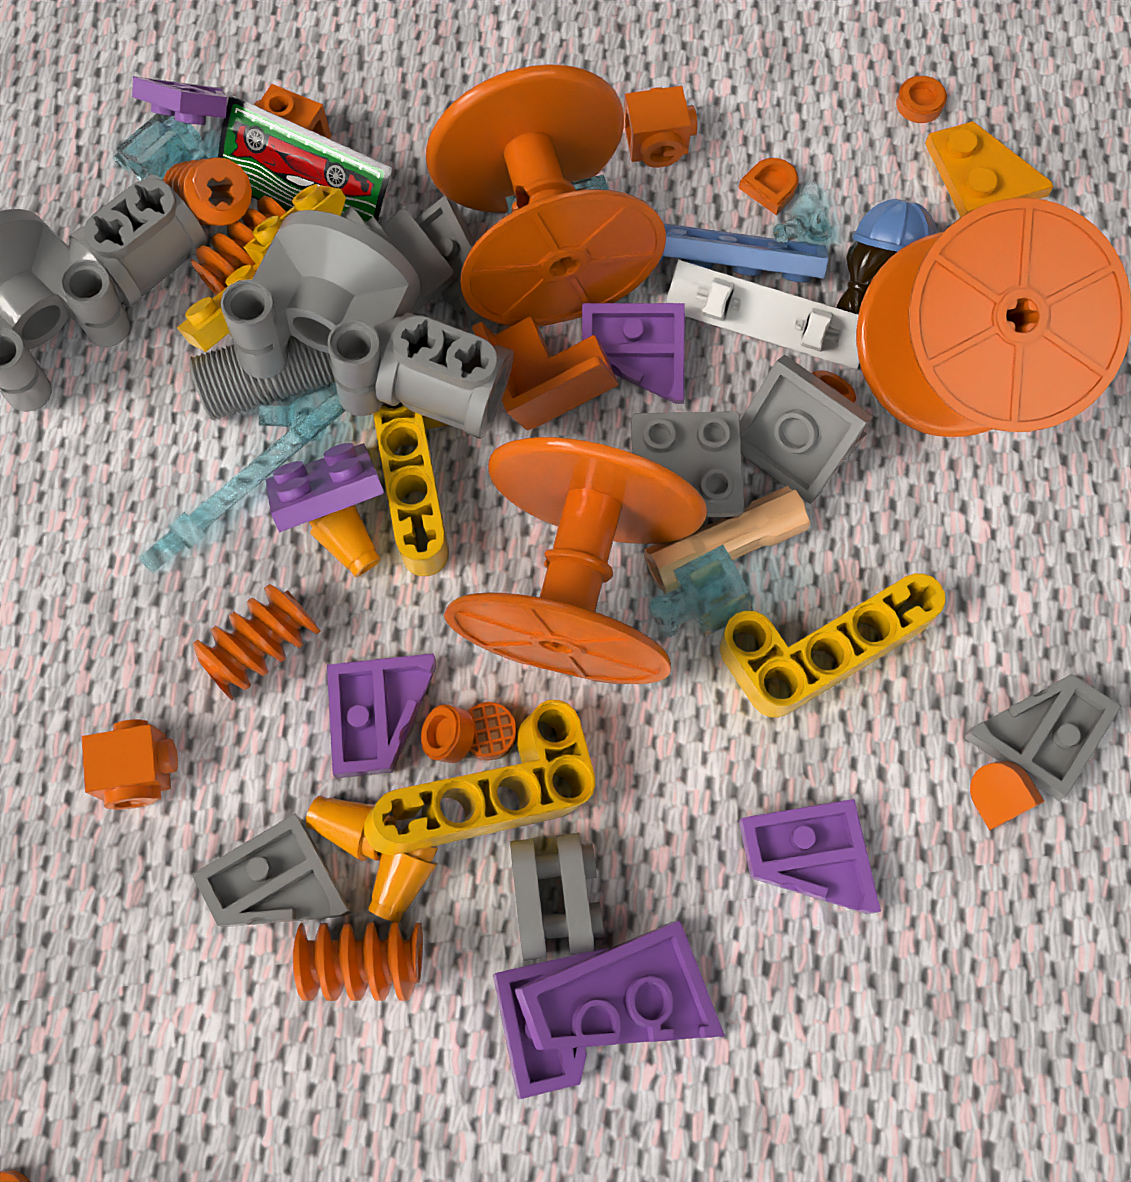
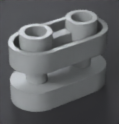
M579 832L556 835L558 853L535 856L533 838L510 841L523 961L547 958L545 939L568 937L570 955L594 952L593 939L604 938L600 902L589 903L586 879L597 878L593 844H581ZM561 877L565 912L542 915L538 879Z

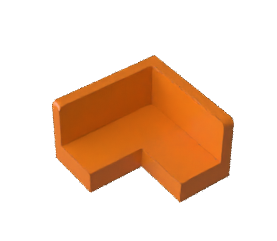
M531 316L496 335L482 321L472 326L474 334L490 342L493 347L500 345L513 350L512 369L502 403L507 414L527 431L539 427L619 385L601 342L595 335L551 357L538 324Z

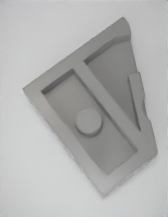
M1070 674L1035 695L972 727L967 731L964 738L998 761H1009L1019 765L1027 772L1035 786L1059 801L1069 794L1120 710L1121 705L1077 676Z
M296 813L192 874L217 926L220 927L345 917L351 913L302 819Z

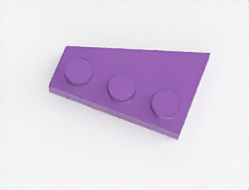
M680 920L665 924L514 989L536 1050L725 1037Z

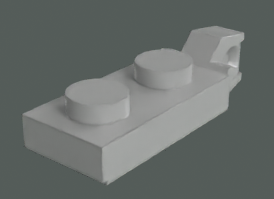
M444 195L414 220L457 274L456 281L441 292L444 301L452 305L460 315L466 312L471 324L474 325L482 321L490 329L496 322L490 321L474 312L463 297L460 283L461 270L469 251L476 242L456 202Z

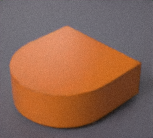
M767 158L759 161L740 180L739 189L777 215L794 197L799 180L798 173L792 164L783 159Z
M997 761L984 765L975 772L971 780L970 794L972 801L989 830L995 829L1045 802L1027 772L1013 762Z

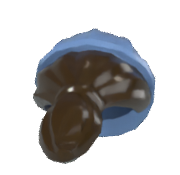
M891 199L876 205L865 214L857 230L853 231L852 238L855 242L849 247L846 256L850 281L847 283L848 289L840 298L836 308L859 314L865 292L873 277L885 262L911 242L937 233V227L931 214L922 205L907 200Z

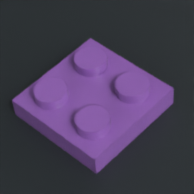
M343 443L334 446L323 454L324 458L305 465L302 461L287 463L277 468L273 472L272 477L265 479L270 512L279 533L384 494L364 443L354 446L353 443Z

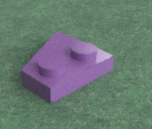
M133 76L132 97L151 103V112L175 116L174 120L197 125H205L206 116L226 118L227 96L222 91V88Z
M582 303V340L592 335L598 338L616 376L675 404H684L685 303Z
M434 653L327 665L332 772L336 778L392 773L435 672L436 658Z
M855 799L743 817L739 820L751 879L864 914H873L881 911Z
M606 948L493 974L517 1099H524L580 1085L587 1053L585 1051L586 1047L536 1050L514 989L607 950Z

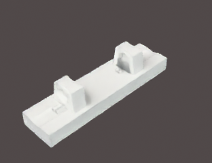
M678 260L665 303H685L686 317L857 370L860 363L856 345L858 314ZM733 290L731 301L727 313L725 315V304L730 293ZM809 314H811V315H810V318H809V322H808L807 329H806V331H805V333H804L803 339H801V338H802V335H803V332H804V329H805V326H806V323H807V320H808V317H809Z

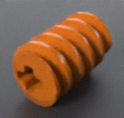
M215 157L180 162L168 169L163 177V181L185 202L200 225L224 226L235 223L245 215L251 204L252 188L249 177L241 166L230 159Z
M263 196L257 200L258 211L248 208L245 215L242 216L244 224L238 221L228 224L227 233L229 237L219 232L211 237L213 249L205 245H201L196 249L199 263L190 260L191 264L203 282L215 295L227 287L225 281L234 271L245 265H255L243 248L255 238L253 235L254 229L266 219L272 216H279L280 218L286 213L271 197Z
M271 584L267 585L264 588L269 602L267 606L254 598H250L246 602L251 615L249 620L236 612L228 615L233 628L231 634L216 625L210 629L216 644L213 648L198 639L192 643L200 664L231 701H233L229 683H233L245 691L251 687L246 671L248 668L262 676L268 674L269 670L264 658L266 654L280 662L287 658L282 645L284 640L297 648L304 645L299 628L303 626L316 635L321 632L288 590L283 592Z
M301 923L297 929L293 948V974L301 1000L313 1001L321 986L322 994L326 1001H337L345 985L350 1000L361 1001L369 985L374 1000L385 1001L393 984L399 1001H409L416 983H420L423 959L422 923H415L409 940H403L398 923L391 924L386 940H379L375 923L367 924L362 940L355 939L351 923H344L338 940L331 939L327 923H320L315 939L308 940L304 923Z

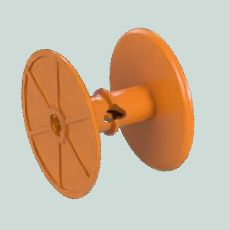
M535 65L504 72L476 85L455 100L441 115L431 131L426 147V165L432 181L440 192L457 204L473 210L491 213L512 212L495 223L476 241L469 251L461 270V291L466 303L474 312L490 321L513 326L531 316L538 326H547L581 318L582 303L617 302L637 288L652 273L662 257L666 244V230L663 221L652 206L633 195L619 191L602 189L578 190L591 181L607 165L620 143L624 129V113L620 98L612 86L598 75L581 68L566 65Z
M1012 198L992 202L962 216L944 232L928 235L911 242L891 256L879 269L865 292L858 314L856 345L861 370L869 388L880 404L900 422L925 434L941 437H965L993 429L1008 432H1030L1050 428L1070 420L1093 404L1107 389L1117 374L1127 352L1131 336V289L1124 266L1116 250L1106 236L1084 216L1061 204L1042 199Z
M535 437L518 439L499 446L490 455L488 461V472L494 486L518 508L558 527L553 549L546 550L544 553L547 558L544 562L547 571L540 597L494 592L461 596L447 606L444 612V619L447 624L463 638L494 654L521 664L575 677L613 684H647L658 682L668 677L671 672V661L666 651L658 643L639 630L595 611L602 584L608 582L613 577L612 567L608 564L613 541L631 544H657L677 541L692 535L700 529L707 516V507L702 496L690 483L658 463L631 452L599 443L570 438Z

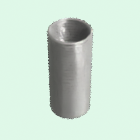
M291 335L285 346L288 357L286 366L279 374L270 379L265 378L264 381L263 379L250 376L243 370L233 344L230 347L226 346L225 349L223 347L220 350L216 349L215 352L211 350L210 353L206 352L205 355L201 353L200 356L196 355L195 358L191 356L189 365L201 403L208 417L215 421L216 418L220 419L221 416L225 418L226 415L230 416L231 413L235 415L236 412L240 413L241 410L245 412L246 409L250 410L251 407L255 409L256 405L261 407L262 403L267 405L268 402L273 403L274 400L279 401L280 398L285 400L286 397L290 398L291 395L295 397L296 394L300 395L301 392H310L311 389L315 390V388L319 389L320 386L325 387V385L329 386L330 383L334 384L335 379L330 354L316 350Z

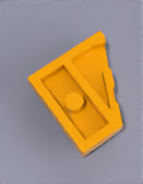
M974 121L929 133L925 141V145L960 217L974 209L999 200L1044 198L1049 196L1054 187L1048 178Z

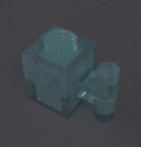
M156 113L116 148L118 153L113 156V159L126 172L131 169L140 181L151 174L163 180L166 171L173 165L184 161L208 159V157L199 146V143L202 142L199 133L191 124L176 121L172 116Z
M724 545L673 570L680 593L669 599L665 596H657L652 599L649 605L657 630L664 637L674 636L678 632L679 625L692 618L695 619L702 634L706 637L726 627L728 621L735 614L742 611H753L750 591Z

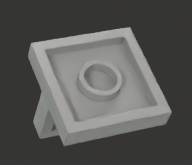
M783 355L775 362L739 421L741 455L785 487L789 486L790 489L796 490L803 500L811 504L822 492L837 468L858 448L867 435L864 429L873 416L788 356Z

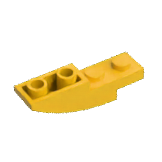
M317 184L311 185L293 198L292 203L294 207L280 218L279 216H272L260 223L253 231L255 238L243 247L255 265H245L234 271L226 279L227 287L214 298L205 297L194 303L185 313L187 319L176 327L188 343L207 352L228 335L229 330L221 308L223 292L229 285L237 281L253 279L278 229L288 215L303 210H314L341 216L346 200L342 190L328 186H318Z

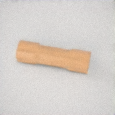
M786 486L752 501L739 517H724L700 528L684 539L657 543L644 549V557L658 588L664 594H667L702 578L711 569L760 547L774 546L807 531L810 526V520L805 509V503L799 493Z

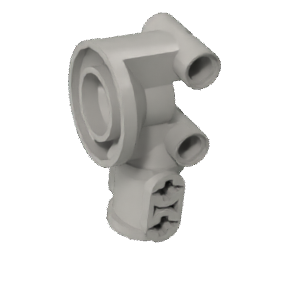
M151 174L145 179L132 184L95 212L86 221L85 227H80L69 235V245L38 215L31 211L23 209L0 211V393L15 409L25 412L36 411L48 402L52 393L51 382L29 351L30 349L36 348L54 337L70 317L84 330L86 336L93 344L100 347H111L121 343L128 336L130 330V320L123 305L126 307L134 305L143 295L181 266L188 258L189 253L196 255L198 247L201 245L208 247L207 236L195 215L178 194L161 178Z
M303 210L288 215L278 229L253 279L240 280L229 285L221 298V308L230 336L232 337L240 365L247 374L260 379L271 378L279 374L286 366L288 357L285 346L292 335L306 345L330 354L339 403L345 411L356 416L371 415L378 411L384 403L396 406L402 402L406 408L413 412L464 430L466 434L481 439L486 435L496 416L508 384L514 359V352L511 349L500 345L493 347L490 342L479 336L412 313L421 294V284L416 271L409 261L392 244L375 232L352 220L328 212Z

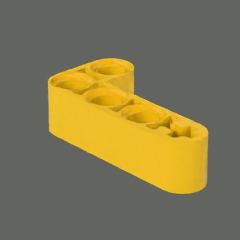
M384 403L378 411L373 413L395 542L405 567L411 573L418 576H431L440 572L445 567L449 559V548L426 429L448 426V424L413 412L404 405L399 408H388V404ZM404 445L417 447L411 454L406 456L394 454L399 447ZM420 491L426 494L425 498L419 503L406 504L402 502L403 498L411 492ZM424 527L428 539L427 551L417 552L418 541L414 528Z
M914 573L905 576L790 647L786 645L766 616L756 611H742L735 614L728 621L719 643V652L723 662L759 713L768 717L779 718L791 713L924 631L942 612L945 605V592L941 584L934 577L927 574ZM917 600L921 603L923 608L916 606L905 612L900 619L898 618L896 612L905 601L912 603ZM867 623L872 625L878 631L880 641L870 642L864 639L859 634L857 624ZM738 633L753 635L757 639L760 649L754 652H745L735 645L733 636ZM822 650L829 653L835 661L836 669L823 670L813 663L811 652ZM768 678L783 680L790 689V697L786 699L772 697L765 689L764 680Z
M547 700L540 703L521 723L516 734L521 764L399 788L385 793L371 809L364 823V834L368 844L382 854L397 855L553 820L570 814L592 796L596 785L595 773L576 711L568 703L561 700ZM538 722L550 724L557 733L558 742H550L541 736L538 730ZM553 775L561 776L569 782L572 788L571 798H565L556 792L553 786ZM498 787L510 788L517 794L519 799L518 810H510L500 803L497 794ZM452 798L457 800L465 811L464 822L455 823L448 820L441 811V799ZM422 809V818L409 822L400 834H398L395 825L385 826L383 822L391 811H393V816L396 820L414 818Z

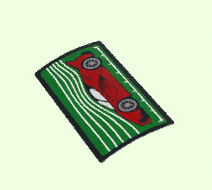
M230 96L228 99L226 118H224L222 124L218 157L230 159L242 167L249 177L252 198L259 200L263 196L271 197L287 212L294 207L292 203L293 198L311 185L317 184L318 186L339 188L346 197L341 214L352 206L365 222L372 217L379 222L383 200L392 173L390 166L235 96Z

